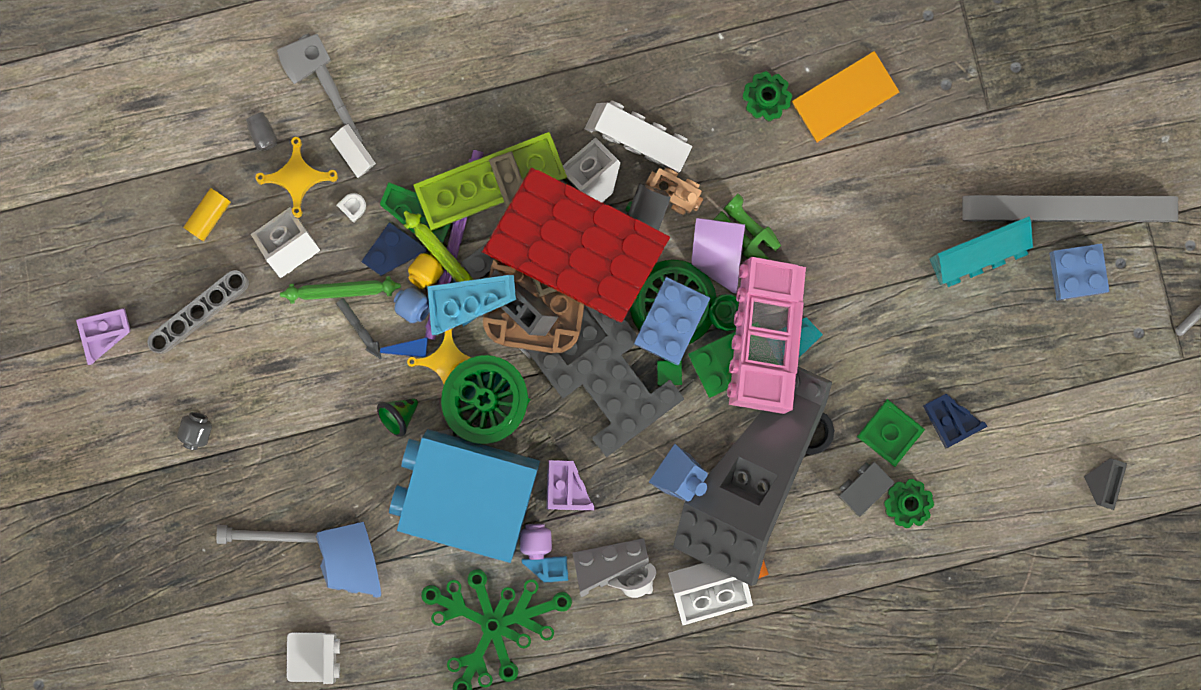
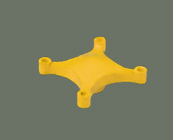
M293 137L291 140L293 152L287 164L275 173L266 175L258 173L255 178L260 185L273 183L285 188L293 199L292 214L294 217L300 218L303 214L301 210L302 199L308 189L322 181L335 182L338 179V174L335 170L320 172L307 165L301 156L302 142L299 137Z
M452 329L445 331L444 340L436 352L420 359L410 357L407 360V364L410 367L425 366L434 370L440 376L443 384H445L450 373L460 363L472 357L463 354L456 347L452 337Z

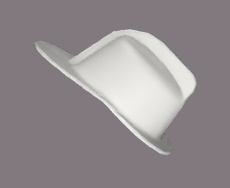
M649 563L625 576L619 575L609 580L607 585L621 589L628 597L632 598L652 594L656 569Z

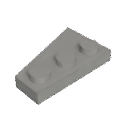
M644 538L573 552L581 597L589 594L588 591L597 586L603 587L609 584V580L619 575L625 576L649 564Z

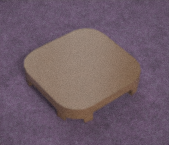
M494 259L490 268V277L495 270H499L505 275H514L516 283L542 300L559 317L546 336L529 335L499 307L485 313L483 316V327L487 336L495 343L507 347L547 353H563L571 349L580 335L584 304L559 291L539 297L531 277Z

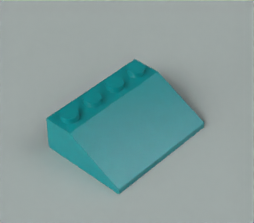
M1028 216L929 258L939 284L943 285L946 283L947 287L960 283V277L969 274L970 278L984 273L982 269L991 265L992 269L1006 264L1005 259L1014 256L1015 260L1029 255L1027 250L1033 248L1031 219Z

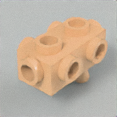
M667 167L664 170L659 168L657 173L651 172L646 184L660 189L659 184L666 182L668 189L663 191H666L671 197L669 203L672 204V210L681 215H684L685 212L690 214L692 209L698 210L704 199L700 197L702 191L698 189L699 184L690 179L683 181L677 178L678 173Z

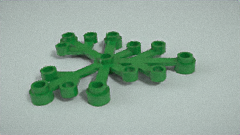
M480 569L471 571L467 580L468 584L476 589L484 615L466 607L461 593L462 586L458 580H451L447 584V591L452 595L453 600L441 595V591L437 586H426L421 593L422 600L426 604L433 605L437 603L449 609L443 612L436 611L432 614L431 620L434 625L441 626L447 620L464 616L480 624L481 630L484 633L474 653L459 658L452 657L448 660L447 668L451 672H457L461 667L467 666L463 676L456 679L453 683V690H458L460 683H464L467 686V690H472L471 680L476 670L479 675L478 683L481 687L486 688L492 684L493 677L488 673L483 658L491 639L501 663L499 668L500 678L506 682L515 680L519 670L515 663L510 662L502 636L516 642L523 649L530 646L531 638L526 633L520 634L506 626L517 623L539 634L543 640L548 641L553 638L554 629L548 625L543 626L529 618L555 609L564 612L572 605L571 596L566 592H559L555 594L553 600L526 609L532 595L539 588L537 581L529 579L524 584V591L513 614L503 617L509 603L515 598V591L511 587L504 588L501 591V599L493 612L485 588L487 575ZM474 575L481 576L482 581L480 584L473 582ZM453 582L459 586L456 592H452L449 588ZM529 582L535 583L536 589L534 591L527 590L526 586ZM430 590L436 594L433 600L428 599L426 596ZM504 591H512L513 597L506 599L503 595ZM561 597L567 600V604L563 607L557 603ZM436 614L443 616L441 623H437L434 620ZM490 621L497 623L498 627L496 630L489 629L488 623ZM546 628L552 632V635L548 638L542 635V631ZM520 637H527L528 644L521 645L519 643ZM452 660L458 661L459 667L457 669L450 667ZM507 667L511 668L513 675L506 676L504 669ZM487 675L490 678V682L483 684L481 682L482 676Z

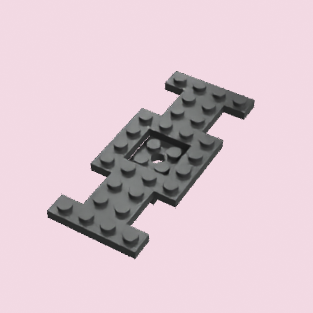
M485 245L461 262L474 280L481 279L491 270L494 258L482 253ZM584 306L580 335L571 349L563 353H547L527 350V352L562 399L581 385L585 387L611 422L609 426L592 438L607 458L683 401L684 397L671 380L650 394L622 357L625 352L635 346L636 333L625 319L620 323L588 306Z

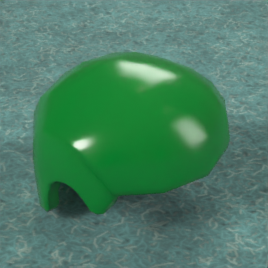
M722 294L711 301L708 316L713 326L722 331L736 330L737 326L734 325V317L739 307L736 296Z

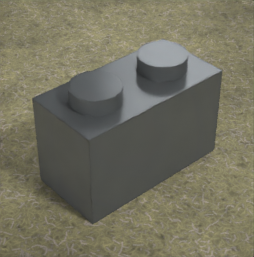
M865 462L856 471L859 475L853 481L848 479L839 487L841 491L838 494L839 498L858 517L864 514L895 484L875 462H872L870 465Z

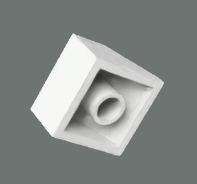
M291 207L251 234L263 256L280 278L320 251L300 219L293 216Z

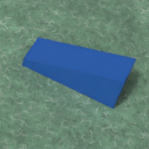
M428 337L380 348V353L427 357Z

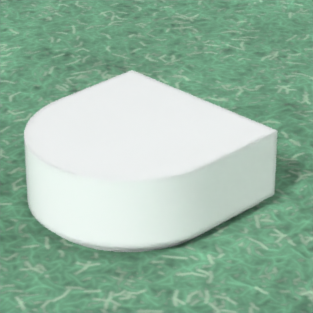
M357 193L346 195L337 204L353 222L358 220L366 210L364 198Z

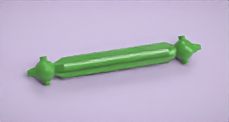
M390 276L386 277L383 283L372 280L306 285L299 289L294 287V284H289L286 291L280 293V297L287 298L290 304H294L298 297L304 300L377 295L382 291L387 293V296H392L396 289L401 288V284L391 280Z

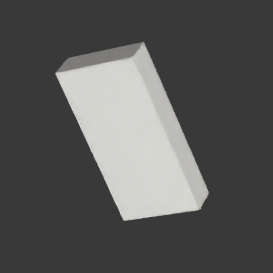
M349 124L343 126L330 138L357 178L364 175L376 164Z

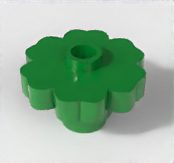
M767 71L755 74L752 83H747L744 87L742 99L748 103L746 111L755 119L763 116L767 122L779 119L782 116V110L789 109L792 99L791 92L787 91L788 81L779 74L771 77V74ZM764 93L771 95L770 101L763 99Z
M908 479L904 484L897 481L888 489L890 498L884 501L885 512L887 516L894 517L895 525L910 528L913 523L921 526L930 519L929 509L934 507L932 492L924 490L925 487L922 482ZM906 499L912 500L913 505L911 508L905 507L904 502Z

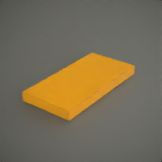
M873 51L794 99L792 104L814 140L818 143L897 95L899 90L879 57Z

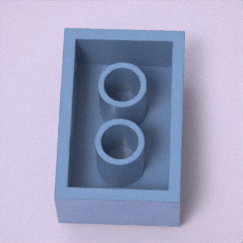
M666 277L634 345L678 366L710 298Z

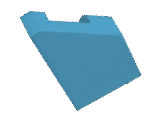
M567 556L546 557L538 560L522 559V564L543 582L568 581Z

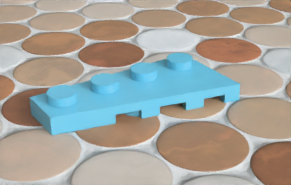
M514 275L427 286L432 335L441 334L516 300Z

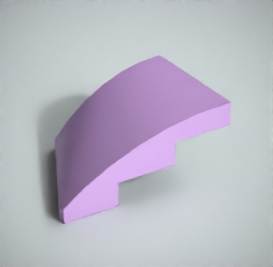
M696 218L691 265L732 293H737L745 224Z

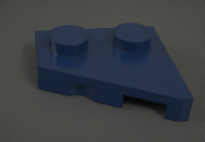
M389 222L361 262L380 276H383L393 269L408 263V261L416 258L419 254L426 253L427 249Z
M947 394L923 405L945 449L988 427L985 422L971 415L969 410L959 406Z

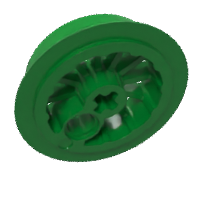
M671 259L657 262L630 308L634 324L640 331L649 313L646 312L645 302L654 303L655 299L645 297L648 288L659 293V289L654 287L652 283L657 278H660L663 283L665 280L664 275L674 274V281L677 282L678 275H683L688 278L684 286L687 287L693 281L699 288L695 291L710 298L689 344L697 341L712 325L708 311L711 301L717 295L710 278L687 261Z
M490 355L475 356L460 363L446 379L441 396L443 415L450 428L461 438L479 444L494 443L513 433L522 422L528 404L527 387L520 372L508 361ZM490 372L488 387L486 388L482 374ZM496 374H500L503 379L493 390ZM477 376L479 385L470 380ZM509 382L511 390L498 394L505 384ZM468 387H474L476 390L474 397L471 399H467L465 395V390ZM513 395L512 403L500 401L502 398ZM483 397H487L491 400V402L487 404L484 403L482 399ZM460 400L470 405L461 408ZM500 405L512 407L508 416L499 409ZM477 408L472 416L466 420L463 413ZM494 411H497L504 417V421L499 425ZM482 413L480 427H473V422ZM489 413L493 426L485 429Z

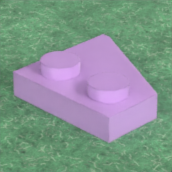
M125 308L76 320L88 365L93 364L131 331Z
M548 460L546 509L594 510V505L591 503L584 483L578 475L574 461Z

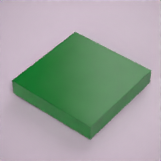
M886 399L857 435V438L893 467H896L925 429L890 400Z

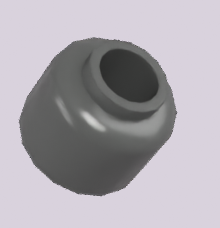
M191 412L189 415L182 417L177 438L184 443L183 447L197 450L198 447L207 445L212 424L208 421L206 415Z

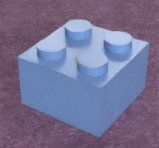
M1102 244L1055 250L1049 253L1056 300L1110 292Z

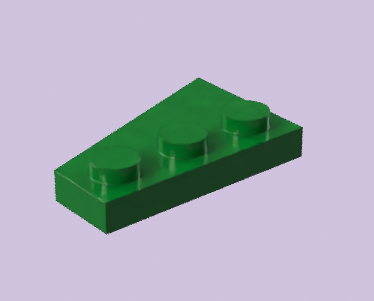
M388 182L380 206L403 225L406 224L405 211L416 215L419 213L421 215L420 223L430 229L417 194ZM451 223L432 230V233L442 244L445 241ZM409 227L408 229L415 234L414 228Z

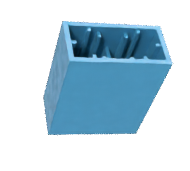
M427 429L421 442L412 439L408 440L401 467L413 470L408 488L396 486L389 514L400 516L398 532L511 563L540 461Z

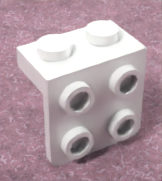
M289 633L287 636V680L290 682L334 684L336 678H340V663H336V654H340V639H336V633Z

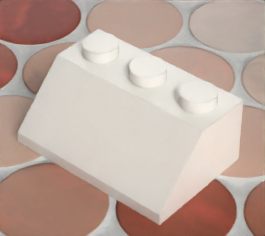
M706 563L668 573L682 625L753 606L748 584Z

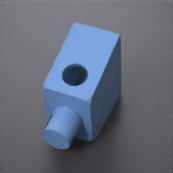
M674 444L649 483L668 495L689 502L695 494L702 496L706 492L707 484L704 483V480L707 477V472L689 453Z

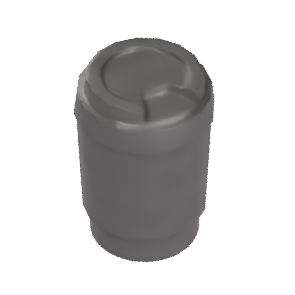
M264 112L257 113L246 119L247 127L257 150L261 151L264 149L265 151L277 145V137Z

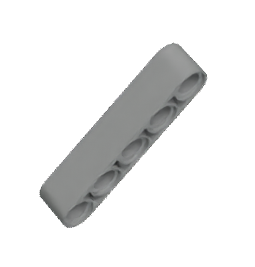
M237 270L228 272L151 333L147 340L149 349L159 354L169 352L241 295L249 285L247 276ZM239 275L242 278V285L234 289L231 286V279ZM220 290L223 293V300L215 304L212 301V294ZM201 305L204 309V315L199 319H195L192 313L193 309ZM177 321H183L185 324V330L181 334L174 332L173 327ZM159 336H163L166 340V344L162 349H157L154 344L155 339Z

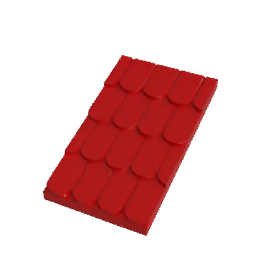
M531 167L484 246L482 253L621 323L668 243L670 236Z

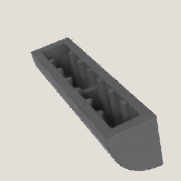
M639 183L628 216L638 219L659 231L671 197L666 191Z

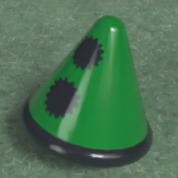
M412 398L380 402L377 405L378 416L383 425L392 434L403 437L418 406V400Z

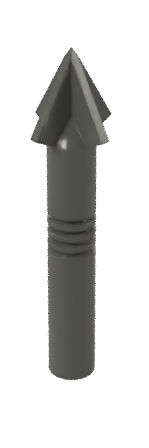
M344 298L336 303L366 345L365 350L381 359L379 342L374 341L368 331L364 329L365 327L361 325L362 323H360V320Z

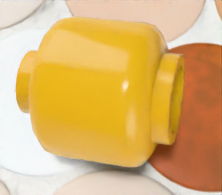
M425 253L419 254L408 267L410 282L420 289L434 286L444 273V268L432 253L430 255Z

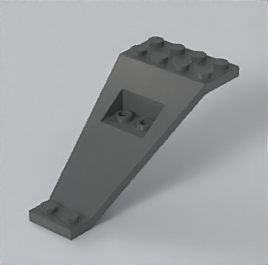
M798 367L795 379L793 410L785 414L764 410L760 412L704 480V483L707 484L706 492L702 496L695 494L691 501H685L673 545L674 548L750 586L757 584L769 538L825 409L832 381Z

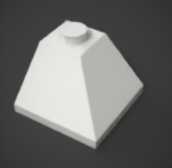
M595 137L568 160L563 167L567 179L575 189L590 197L604 202L613 193L620 162Z

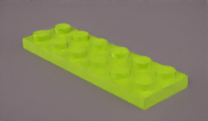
M550 132L414 184L413 186L431 231L504 203L489 162L491 158L512 151L522 180H524L531 167L558 181L566 179V172Z

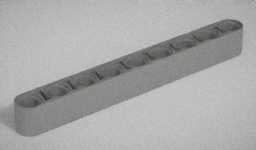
M962 196V221L1016 222L1029 216L1031 222H1178V197Z

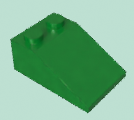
M758 321L751 325L753 327L761 328ZM736 331L688 354L709 398L726 391L729 383H731L732 373L729 371V366L734 357L732 339L736 335ZM750 335L748 360L779 365L766 337Z

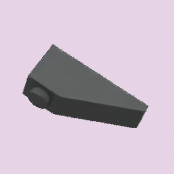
M495 270L491 277L504 276L505 274ZM514 281L516 300L501 306V308L529 335L546 336L559 316L542 300Z

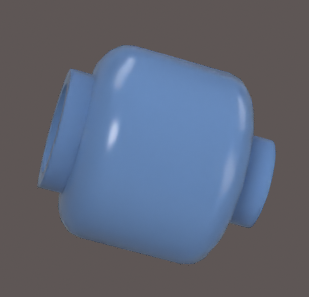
M409 287L404 291L400 290L394 298L396 314L410 323L422 322L430 312L429 298L413 287Z

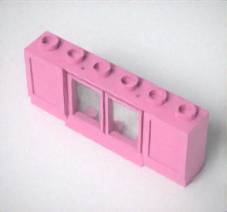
M751 257L741 264L739 268L741 286L736 295L739 307L734 317V325L737 327L736 335L732 339L734 357L729 366L732 378L727 388V396L730 397L729 405L782 414L793 410L806 267Z

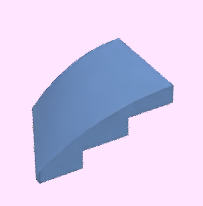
M364 522L317 532L316 538L323 556L320 567L327 588L344 589L351 593L357 594L361 592L371 594L376 598L381 597L378 572Z

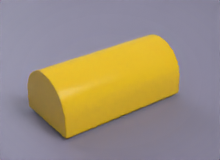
M210 188L183 228L200 240L205 241L231 201Z

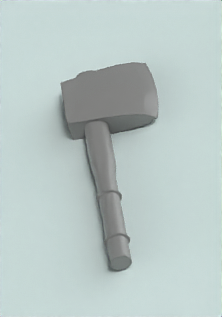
M309 33L299 38V41L278 49L277 52L281 64L294 84L316 72L344 126L349 124L362 143L363 140L349 115L346 105H344L326 67V64L331 62V59L318 34L312 36Z

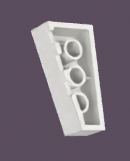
M611 100L610 103L596 104L585 130L591 133L599 131L603 133V139L616 144L622 143L626 150L638 155L642 153L645 155V159L664 168H670L675 172L681 171L692 148L691 145L686 143L687 138L676 133L672 136L665 132L666 128L655 122L652 125L644 121V116L633 111L631 114L623 111L624 106Z

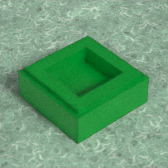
M657 361L658 386H662L669 380L674 385H682V361H680L678 366L669 361Z

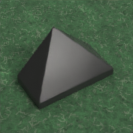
M1109 458L1084 476L1097 505L1115 510L1127 463Z

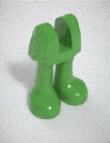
M737 193L723 210L740 224H745V228L753 235L752 239L744 234L742 245L744 251L742 254L748 259L756 257L768 260L769 258L757 247L762 241L774 252L779 249L781 244L769 226L766 228L761 227L744 211L742 207L744 199ZM722 211L713 219L731 222Z

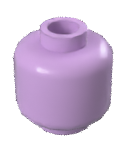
M545 524L525 525V529L520 531L521 552L529 555L531 560L544 559V554L552 550L551 530L545 528Z

